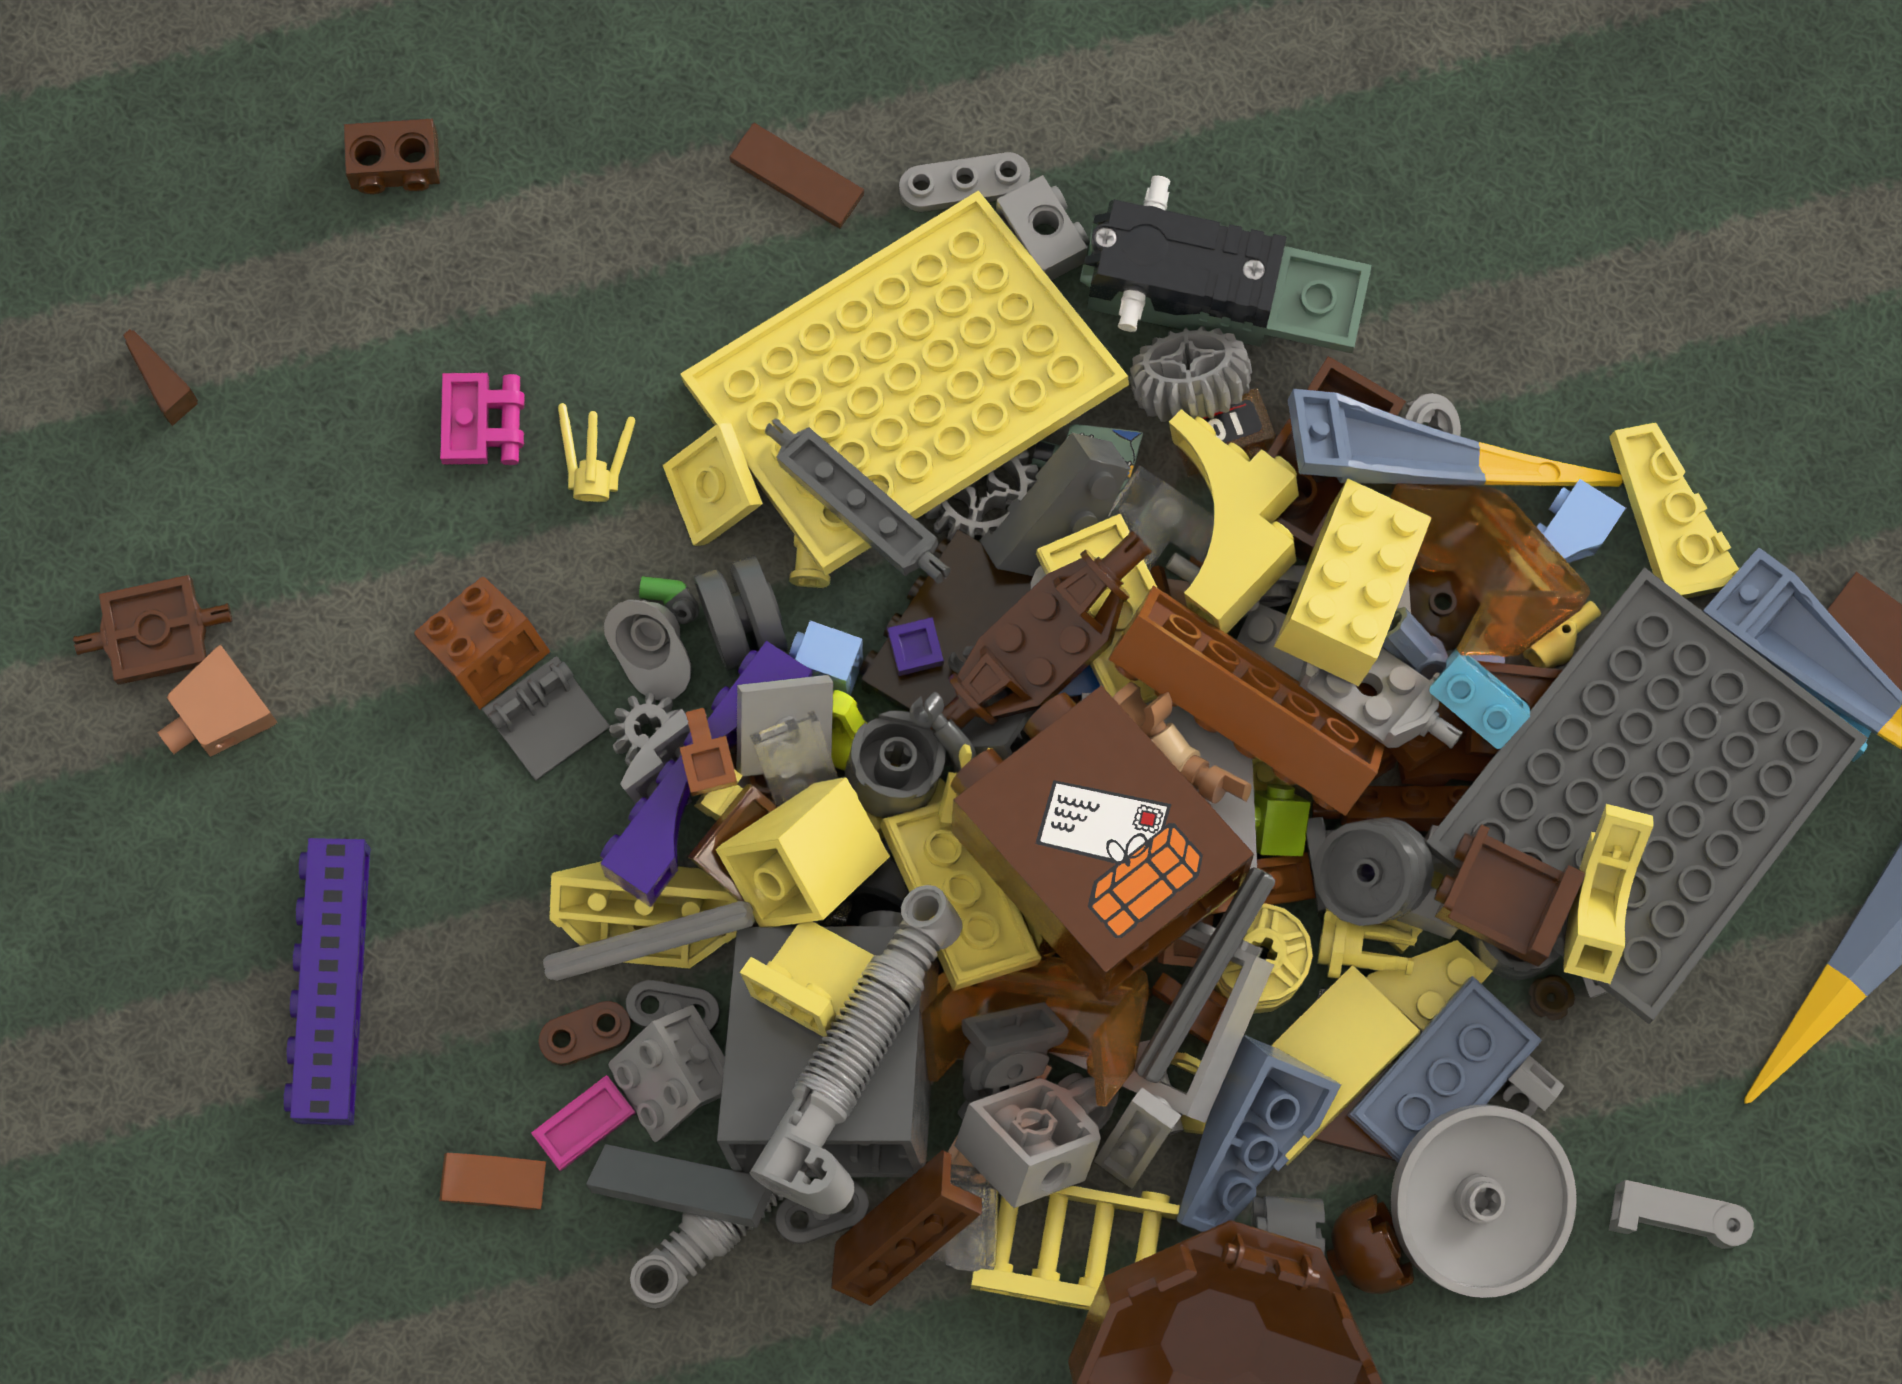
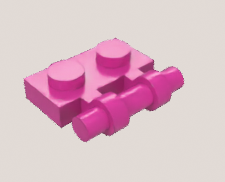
M442 373L440 456L442 464H488V447L501 448L502 464L516 465L519 463V448L524 446V432L519 430L520 410L524 409L525 396L520 391V376L514 374L504 375L502 377V390H489L488 373ZM489 409L502 410L501 428H488Z

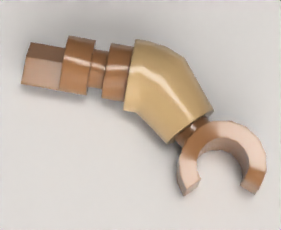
M1131 681L1113 696L1114 700L1196 790L1199 789V793L1204 799L1216 804L1228 792L1247 802L1251 793V783L1216 765L1209 768V761L1200 757L1199 750L1188 744L1175 725L1171 722L1165 724L1164 720L1172 712V699L1169 692L1161 694L1152 703L1146 705L1141 697V688Z

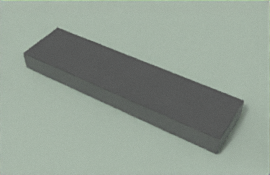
M605 1144L586 1183L590 1191L595 1194L753 1228L758 1227L773 1194L771 1190L761 1185L747 1173Z

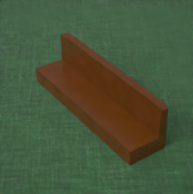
M944 1150L940 1151L836 1241L832 1289L872 1306L982 1214V1198L950 1183L952 1154Z

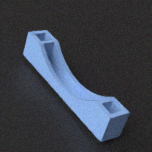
M1581 479L1578 480L1572 491L1563 487L1548 509L1556 514L1548 527L1541 523L1538 524L1525 546L1532 550L1526 561L1523 563L1515 559L1501 580L1508 585V588L1500 599L1492 594L1478 615V618L1485 623L1477 635L1468 631L1459 646L1476 661L1505 664L1506 640L1511 622L1524 597L1550 573L1573 561L1595 555L1625 510L1624 506Z

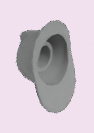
M627 600L615 605L607 614L604 622V632L610 648L619 660L628 679L645 696L650 691L654 693L655 700L661 701L665 697L675 699L686 690L691 679V662L680 640V625L676 616L667 607L659 603L647 602L646 600Z

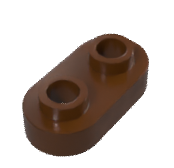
M602 1001L547 1022L539 1035V1047L544 1057L551 1063L559 1066L571 1065L618 1048L624 1044L631 1032V1020L627 1011L620 1004L612 1001ZM603 1017L614 1018L615 1027L611 1031L603 1032L599 1030L598 1023ZM562 1032L568 1033L571 1036L569 1045L564 1048L556 1047L554 1045L555 1036Z

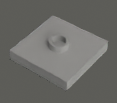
M829 675L737 685L736 769L741 775L750 776L831 766L833 681Z

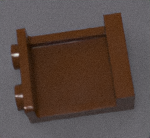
M1480 824L1472 835L1464 833L1457 845L1453 858L1460 862L1453 877L1445 874L1436 891L1434 900L1441 904L1435 917L1539 967L1549 957L1586 873L1570 865L1563 871H1560L1488 836L1490 828Z

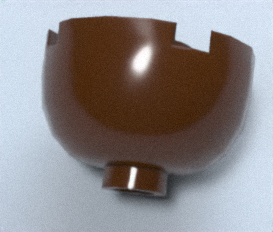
M1374 1194L1347 1207L1336 1219L1331 1232L1333 1248L1327 1250V1257L1337 1277L1345 1275L1352 1286L1366 1293L1384 1294L1411 1285L1414 1281V1273L1411 1261L1405 1264L1401 1263L1399 1257H1402V1251L1395 1233L1392 1215L1383 1201L1377 1203L1378 1196Z

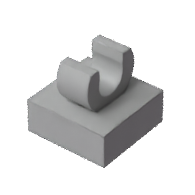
M1529 1055L1508 1079L1511 1084L1505 1090L1503 1099L1508 1102L1516 1093L1525 1094L1529 1099V1105L1525 1108L1523 1114L1531 1117L1538 1107L1545 1111L1558 1097L1564 1085Z

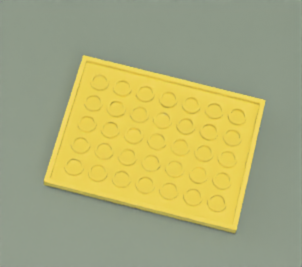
M979 190L680 374L683 383L714 425L718 423L732 424L752 477L825 576L865 552L871 546L779 466L776 457L781 446L765 434L767 425L770 423L773 426L772 420L779 419L794 434L810 427L913 518L917 519L1129 385L1128 375Z

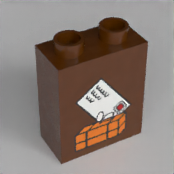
M1101 685L1078 704L1065 692L1054 696L1044 703L1025 724L1024 731L1031 738L1030 741L1005 760L994 749L983 751L970 760L956 774L950 785L958 795L953 799L952 834L1099 1001H1102L1237 893L1250 870L1254 853Z

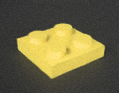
M731 423L716 424L663 465L693 546L710 543L763 504Z

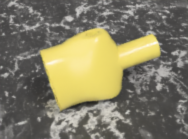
M1588 601L1569 618L1550 624L1535 641L1523 648L1524 657L1534 667L1552 669L1568 663L1574 653L1577 634L1601 615V611L1595 603Z

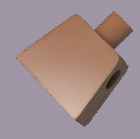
M219 645L168 694L167 699L180 717L157 733L173 754L197 739L211 757L274 726L277 721L223 647Z

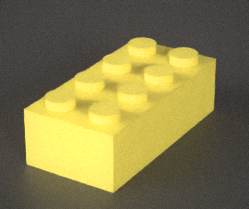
M1347 479L1328 511L1274 647L1359 686L1379 656L1432 517Z

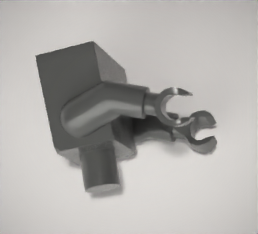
M966 646L963 652V656L966 659L974 648L973 646ZM952 652L948 659V665L954 672L959 673L965 662H962L957 654ZM1003 689L986 701V703L990 706L1008 696L1006 689ZM933 692L925 701V709L922 697L920 696L912 704L909 713L911 719L917 725L922 727L932 726L935 730L933 735L944 746V767L953 766L955 773H958L961 770L959 751L964 744L970 745L972 752L971 760L988 748H993L1005 760L1031 740L1024 731L1025 724L1037 710L1000 718L994 725H990L982 718L975 717L960 730L952 719L947 720L942 714L944 709L943 699L937 692Z

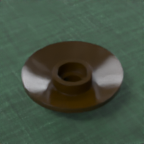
M1445 564L1426 565L1410 573L1411 614L1431 636L1437 637L1442 641L1446 651L1456 649L1468 631L1475 635L1478 633L1483 623L1478 618V615L1484 608L1485 603L1480 588L1467 573L1459 568ZM1437 597L1446 598L1450 603V608L1447 610L1438 609L1435 606L1434 599Z

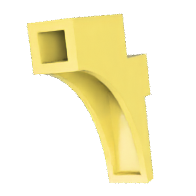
M1180 410L1169 421L1172 441L1196 465L1206 481L1214 502V528L1210 547L1198 575L1191 586L1184 592L1187 608L1227 634L1296 562L1294 537L1286 527L1275 520L1299 496L1297 473L1285 459L1280 456L1273 458L1262 449L1250 461L1248 455L1238 445L1232 442L1227 445L1216 437L1215 430L1203 418L1196 416L1193 419L1183 410Z

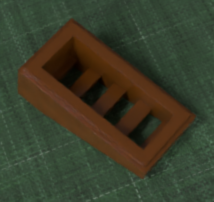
M129 329L123 335L126 340L125 343L161 412L173 426L198 404V400L191 388L134 330L131 331Z

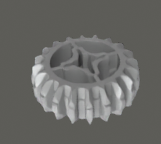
M1201 326L1198 330L1189 331L1187 328L1180 333L1169 331L1168 336L1163 339L1153 338L1152 345L1141 347L1140 354L1132 358L1133 366L1130 368V384L1134 399L1137 401L1139 408L1145 409L1147 416L1154 417L1158 415L1161 422L1173 418L1180 410H1183L1193 419L1196 416L1201 418L1207 416L1213 419L1214 413L1219 411L1229 412L1230 404L1241 403L1242 395L1249 392L1252 368L1247 350L1244 348L1242 341L1236 340L1234 334H1223L1220 328L1206 331L1205 327Z
M1027 450L1000 466L1013 477L1018 491L1009 489V484L1000 482L995 477L993 470L987 474L986 486L988 487V492H986L985 498H981L978 508H976L977 496H975V490L977 491V485H982L984 477L954 495V498L960 499L968 505V519L955 512L947 500L925 513L927 519L938 518L934 523V531L938 534L950 528L947 537L949 541L952 540L957 530L975 540H981L988 530L994 532L1010 512L998 519L982 522L984 515L994 508L1005 510L1006 506H1010L1016 498L1021 501L1037 482V480L1033 479L1039 469L1037 465H1026L1029 460Z

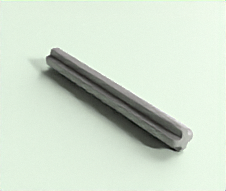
M738 901L550 954L543 960L545 975L550 980L558 981L748 928L755 921L753 908L749 902Z

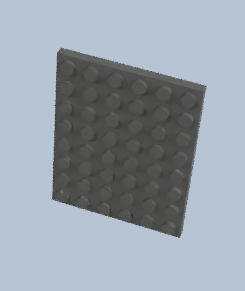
M1644 567L1531 709L1528 720L1497 752L1430 836L1426 844L1432 855L1455 872L1460 861L1454 859L1453 855L1464 833L1472 835L1482 824L1490 828L1488 836L1560 871H1563L1568 865L1579 870L1591 832H1596L1606 804L1653 816V829L1637 867L1629 894L1625 916L1624 951L1611 984L1593 980L1641 1019L1650 1024L1857 754L1868 737ZM1569 913L1553 947V950L1562 957H1564Z

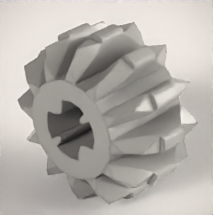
M649 691L645 696L646 704L639 705L637 698L630 696L628 698L631 708L630 712L623 708L615 710V717L621 723L611 725L609 731L611 736L620 738L613 744L615 753L623 754L628 752L625 758L628 766H630L637 753L649 740L648 736L642 733L641 727L649 723L650 727L655 728L657 731L658 727H661L680 711H671L673 705L671 698L665 697L656 705L655 695Z

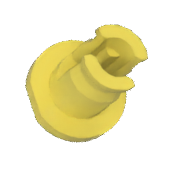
M1326 908L1317 964L1328 965L1327 977L1335 979L1340 978L1342 965H1353L1358 968L1378 971L1395 969L1405 971V975H1411L1414 965L1413 958L1362 951L1363 939L1415 946L1418 930L1411 929V932L1401 931L1385 924L1358 926L1340 920Z

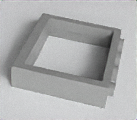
M1199 922L1179 939L1204 949L1215 928ZM1245 940L1241 941L1230 961L1243 967L1187 1093L1161 1081L1158 1083L1150 1082L1138 1075L1135 1069L1068 1039L1089 989L1066 963H1064L1047 1005L1068 1028V1034L1062 1044L1052 1047L1047 1051L1136 1093L1142 1087L1149 1093L1165 1099L1173 1110L1205 1123L1274 964L1259 957L1262 948Z

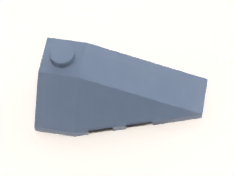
M1244 1035L1208 1115L1177 1221L1182 1225L1201 1232L1229 1220L1234 1221L1252 1201L1253 1197H1256V1187L1273 1168L1279 1171L1289 1161L1285 1155L1303 1136L1309 1139L1320 1127L1341 1084L1280 1049Z

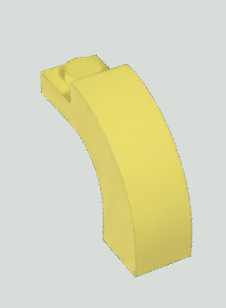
M1606 804L1596 832H1591L1579 870L1586 873L1568 916L1564 944V972L1611 984L1625 948V916L1629 894L1637 867L1653 829V816Z

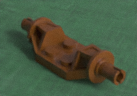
M1131 530L1103 559L1099 556L1097 558L1085 549L1080 554L1082 558L1044 576L978 639L958 675L953 673L948 678L956 690L955 694L957 696L944 707L942 714L947 720L952 719L960 730L975 717L982 718L990 725H994L1000 718L1037 710L1048 700L1058 695L1112 644L1123 603L1130 598V595L1122 586L1124 584L1122 579L1147 555L1152 553L1149 546L1144 544V541ZM1108 587L1111 592L1097 615L1094 616L1089 609ZM1006 687L1014 692L990 706L986 703V701Z

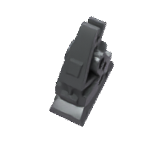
M1045 1002L962 1020L963 1034L971 1043L966 1049L963 1060L962 1076L965 1079L963 1095L966 1101L959 1108L957 1114L963 1120L969 1103L1030 1082L1035 1077L1043 1075L1049 1061L1047 1050L1062 1044L1068 1034V1028Z

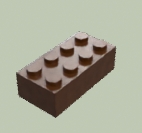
M1329 356L1307 389L1339 393L1399 417L1406 403L1402 398ZM1289 417L1267 454L1273 458L1276 456L1282 457L1295 469L1299 496L1275 521L1286 527L1293 535L1296 557L1308 563L1328 511L1345 483H1340L1337 477L1299 474L1291 419Z

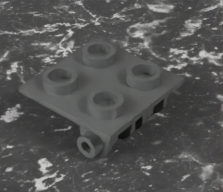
M557 656L482 709L535 781L610 728V725L575 681L569 667L564 661L561 662Z

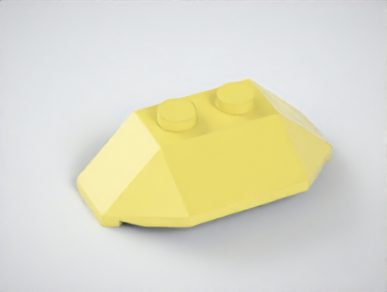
M596 862L552 873L550 921L557 927H562L577 944L582 946L738 901L699 868L678 867L676 874L653 905L649 907L606 878L600 864L601 862ZM737 931L623 963L690 969L724 943L734 939Z

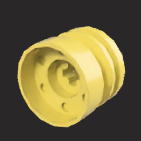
M1264 903L1243 940L1255 946H1264L1269 949L1267 953L1269 959H1266V961L1274 964L1253 1014L1272 1012L1288 1003L1307 977L1313 957L1310 936L1301 921L1285 908ZM1230 961L1214 987L1216 992L1229 999L1243 966Z

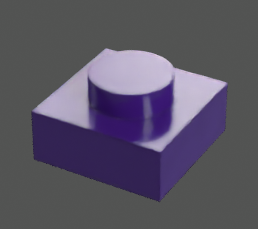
M933 617L888 628V636L899 676L944 665Z

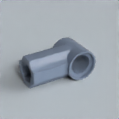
M1405 607L1397 608L1383 646L1389 653L1428 680H1431L1436 672L1441 674L1446 669V659L1448 658L1446 649L1442 641L1437 637L1431 636Z

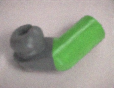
M642 576L639 589L640 599L663 601L664 605L676 616L678 623L681 625L688 624L696 619L699 612L698 602L685 583L680 580Z

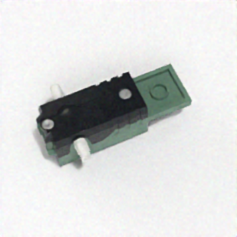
M1152 176L1151 186L1147 188L1143 205L1114 199L1109 202L1107 213L1095 215L1089 239L1088 256H1085L1080 282L1090 288L1087 309L1121 316L1118 328L1134 332L1137 330L1138 320L1180 330L1187 328L1189 331L1198 330L1201 326H1204L1206 331L1220 328L1223 334L1232 333L1236 340L1261 347L1264 335L1353 353L1372 265L1286 247V236L1273 234V237L1264 235L1263 231L1251 229V232L1244 231L1240 226L1229 224V227L1221 226L1220 222L1166 211L1169 197L1167 190L1170 180L1163 176Z

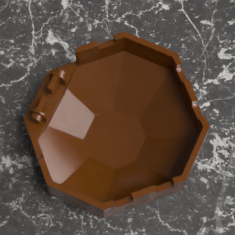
M1232 1220L1104 1276L1068 1359L1073 1384H1383L1369 1349L1321 1248Z

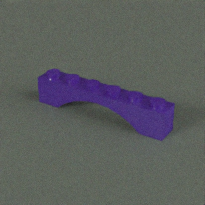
M768 641L763 644L758 652L752 650L748 653L739 667L738 673L741 674L731 689L725 686L712 703L711 710H713V713L707 719L711 737L715 739L726 736L729 749L737 744V685L813 677L811 669ZM691 732L687 735L684 746L693 744ZM682 756L676 762L670 760L665 764L657 777L656 783L659 784L649 799L642 797L635 804L628 818L631 823L621 836L615 834L609 839L600 855L603 859L600 864L604 876L649 907L653 905L678 871L677 845L680 823L691 796Z

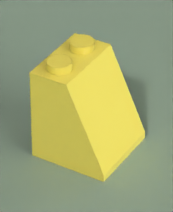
M846 777L812 784L722 843L716 849L744 901L751 904L754 918L759 927H776L824 920L890 857L880 839L879 833L873 827L858 799L857 793L851 787Z

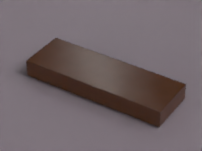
M756 123L751 125L729 156L732 164L841 229L864 196L863 188Z

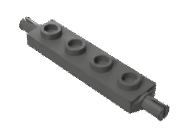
M779 419L772 420L773 426L770 423L767 425L765 434L781 446L776 457L779 466L904 576L921 568L937 584L943 582L942 576L945 579L948 577L951 569L933 555L938 547L937 538L810 427L794 434Z

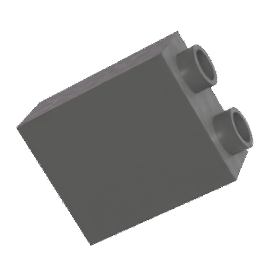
M873 911L862 915L859 918L858 926L824 928L876 956L881 955L885 949H888L887 945L891 939H894L895 931L900 929L899 925L903 917L898 912ZM818 920V921H813V922H815L816 924L822 926V923H821L820 920ZM798 923L776 927H748L737 930L717 1142L733 1171L750 1174L749 1172L794 1100L791 1091L796 1081H798L797 1079L801 1073L805 1072L804 1068L810 1066L809 1060L815 1059L813 1053L819 1051L817 1046L824 1044L821 1035L751 997L740 974V971L750 957L765 965L772 961ZM936 958L934 961H930L932 965L928 971H924L926 974L923 978L925 988L913 1010L909 1011L910 1015L905 1018V1023L900 1025L901 1030L896 1033L897 1037L891 1040L892 1045L887 1047L888 1052L883 1054L884 1059L878 1062L879 1067L874 1069L875 1074L869 1077L870 1082L865 1084L866 1089L860 1091L861 1097L856 1099L857 1104L852 1108V1112H850L844 1123L834 1126L822 1146L823 1149H826L838 1160L851 1177H911L926 1164L939 969ZM809 1168V1170L806 1173V1176L817 1177L814 1174V1172Z

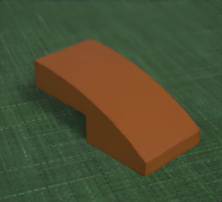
M445 1153L439 1201L539 1210L542 1206L546 1161Z

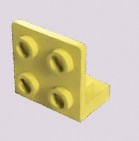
M811 921L798 923L774 959L769 961L767 965L750 957L740 971V974L751 997L822 1037H828L826 1031L832 1029V1022H837L836 1015H841L840 1009L845 1007L844 1002L846 1000H850L848 995L854 993L853 987L858 985V979L863 978L862 972L875 955Z

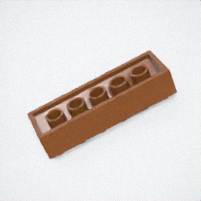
M1154 585L1118 639L1108 660L1115 664V668L1120 674L1133 681L1139 679L1154 689L1157 697L1169 692L1172 699V707H1181L1192 714L1195 722L1203 729L1212 733L1219 732L1231 740L1234 747L1244 756L1251 759L1257 757L1272 767L1274 774L1285 783L1290 785L1298 784L1311 793L1316 803L1327 810H1337L1346 816L1378 773L1385 747L1384 744L1300 687L1298 680Z

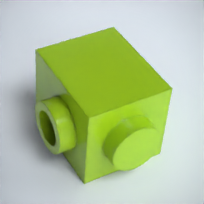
M1268 784L1267 790H1254L1256 852L1260 855L1303 856L1310 802L1295 794V788L1292 786Z

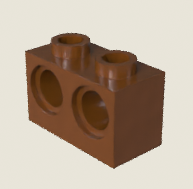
M433 118L344 124L346 176L352 190L358 189L359 192L364 194H379L385 190V187L403 186L408 191H423L429 188V184H440L438 134ZM420 152L425 154L418 162L409 163L405 161L406 157L412 153ZM377 155L380 157L379 161L373 165L365 166L361 164L362 160L367 156Z

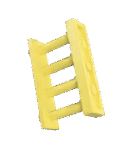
M1070 1186L1047 1195L1049 1196V1203L1037 1269H1032L1031 1276L1012 1273L1013 1265L1009 1264L1019 1207L1013 1208L1001 1195L990 1260H985L984 1267L974 1266L970 1289L1089 1310L1104 1277L1115 1209L1143 1214L1135 1260L1137 1262L1156 1253L1162 1217L1176 1219L1180 1205L1170 1204V1196L1149 1191H1142L1141 1198ZM1068 1200L1096 1205L1084 1277H1079L1078 1284L1059 1281L1060 1273L1056 1272Z

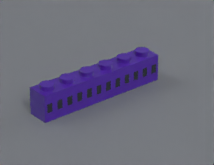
M308 838V851L300 853L299 877L300 880H306L305 897H298L296 923L303 926L302 944L295 943L293 950V969L295 972H300L299 990H292L290 996L291 1018H297L296 1036H289L287 1042L288 1065H294L293 1083H286L284 1089L285 1112H291L290 1118L297 1124L354 1125L371 851L365 839Z

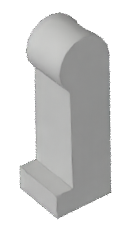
M1629 1180L1616 1184L1609 1231L1630 1234L1637 1231L1639 1222L1704 1236L1714 1246L1721 1249H1730L1744 1244L1752 1236L1754 1230L1753 1219L1750 1213L1739 1205Z

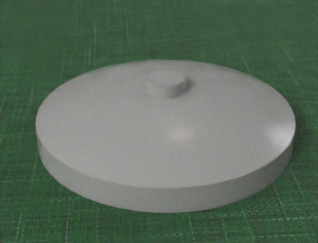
M1481 1104L1460 1107L1440 1115L1429 1122L1412 1139L1395 1171L1391 1191V1214L1395 1233L1404 1253L1411 1263L1429 1280L1458 1294L1480 1298L1498 1297L1527 1287L1546 1273L1556 1262L1573 1228L1576 1213V1186L1569 1160L1559 1142L1543 1125L1516 1110L1496 1105Z

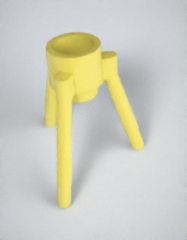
M561 403L558 405V412L568 468V489L574 490L573 498L576 500L606 502L609 500V491H618V477L636 420L634 417H628L610 471L606 470V462L596 460L597 413L591 411L588 415L586 460L580 461L578 468L567 406Z

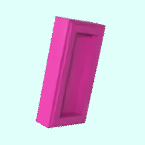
M606 1075L536 1128L531 1134L559 1171H562L636 1113Z

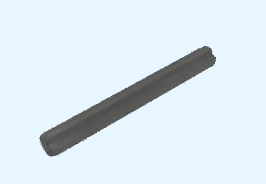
M1253 867L1246 875L1138 1060L1135 1072L1144 1079L1158 1083L1163 1077L1275 885V879L1267 872Z

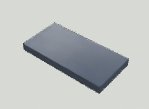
M1471 976L1347 1116L1399 1163L1409 1143L1429 1122L1448 1111L1460 1107L1487 1104L1542 1040L1479 981Z

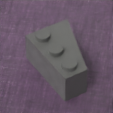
M1071 433L1035 475L1038 481L1021 501L1016 498L1007 508L1010 514L994 532L988 530L980 540L995 567L1001 570L1034 576L1036 569L1041 566L1036 556L1038 548L1108 518L1130 470L1129 466L1112 442Z

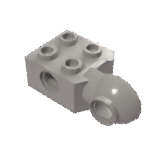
M1073 1073L1065 1077L1058 1085L1043 1078H1038L968 1104L954 1146L1013 1208L1019 1207L1086 1180L1101 1140L1099 1130L1111 1117L1113 1108L1118 1100V1086L1116 1083L1102 1077L1093 1076L1085 1078L1080 1073Z

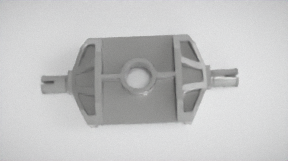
M1381 648L1376 662L1362 681V683L1372 685L1376 689L1378 695L1371 697L1362 694L1355 684L1303 661L1299 678L1300 687L1388 748H1397L1418 735L1424 737L1429 731L1452 749L1463 734L1462 731L1439 718L1440 714L1436 712L1439 700L1430 693L1429 688L1440 675L1438 672L1435 673L1431 680H1428L1384 648Z

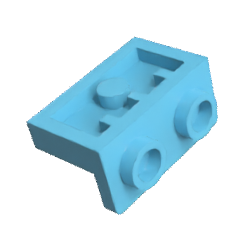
M1460 646L1446 659V669L1429 688L1433 696L1496 749H1501L1530 717V706Z

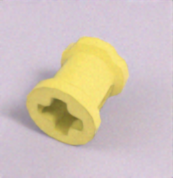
M794 535L793 543L794 547L797 548L795 570L790 573L789 581L801 587L825 588L829 586L831 578L829 574L826 576L823 574Z

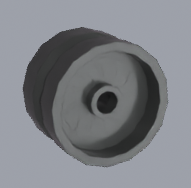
M755 555L732 562L730 572L736 592H730L723 574L716 569L693 576L706 620L726 671L740 667L742 661L750 652L745 634L751 633L758 651L766 641L783 652L788 650L781 625L782 616L772 587L769 581H766Z
M1381 817L1348 823L1331 832L1317 851L1313 873L1316 891L1325 907L1342 921L1365 926L1381 924L1389 920L1401 918L1418 908L1430 891L1434 868L1431 851L1419 832L1406 822L1390 817Z

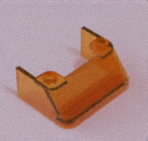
M1396 484L1390 496L1391 499L1432 517L1415 559L1416 563L1421 568L1430 572H1438L1439 570L1454 571L1481 603L1456 649L1460 655H1492L1501 657L1520 655L1582 609L1590 594L1588 585L1508 495L1486 486Z
M1041 956V960L1035 966L955 991L952 990L950 983H948L921 1013L928 1080L938 1082L957 1059L964 1060L966 1049L971 1042L963 1034V1019L1045 1002L1068 1028V1034L1064 1042L1048 1049L1047 1052L1088 1057L1086 1060L1087 1072L1095 1079L1097 1106L1106 1107L1135 1069L1149 996L1147 974L1140 969L1102 1001H1099L1062 958Z

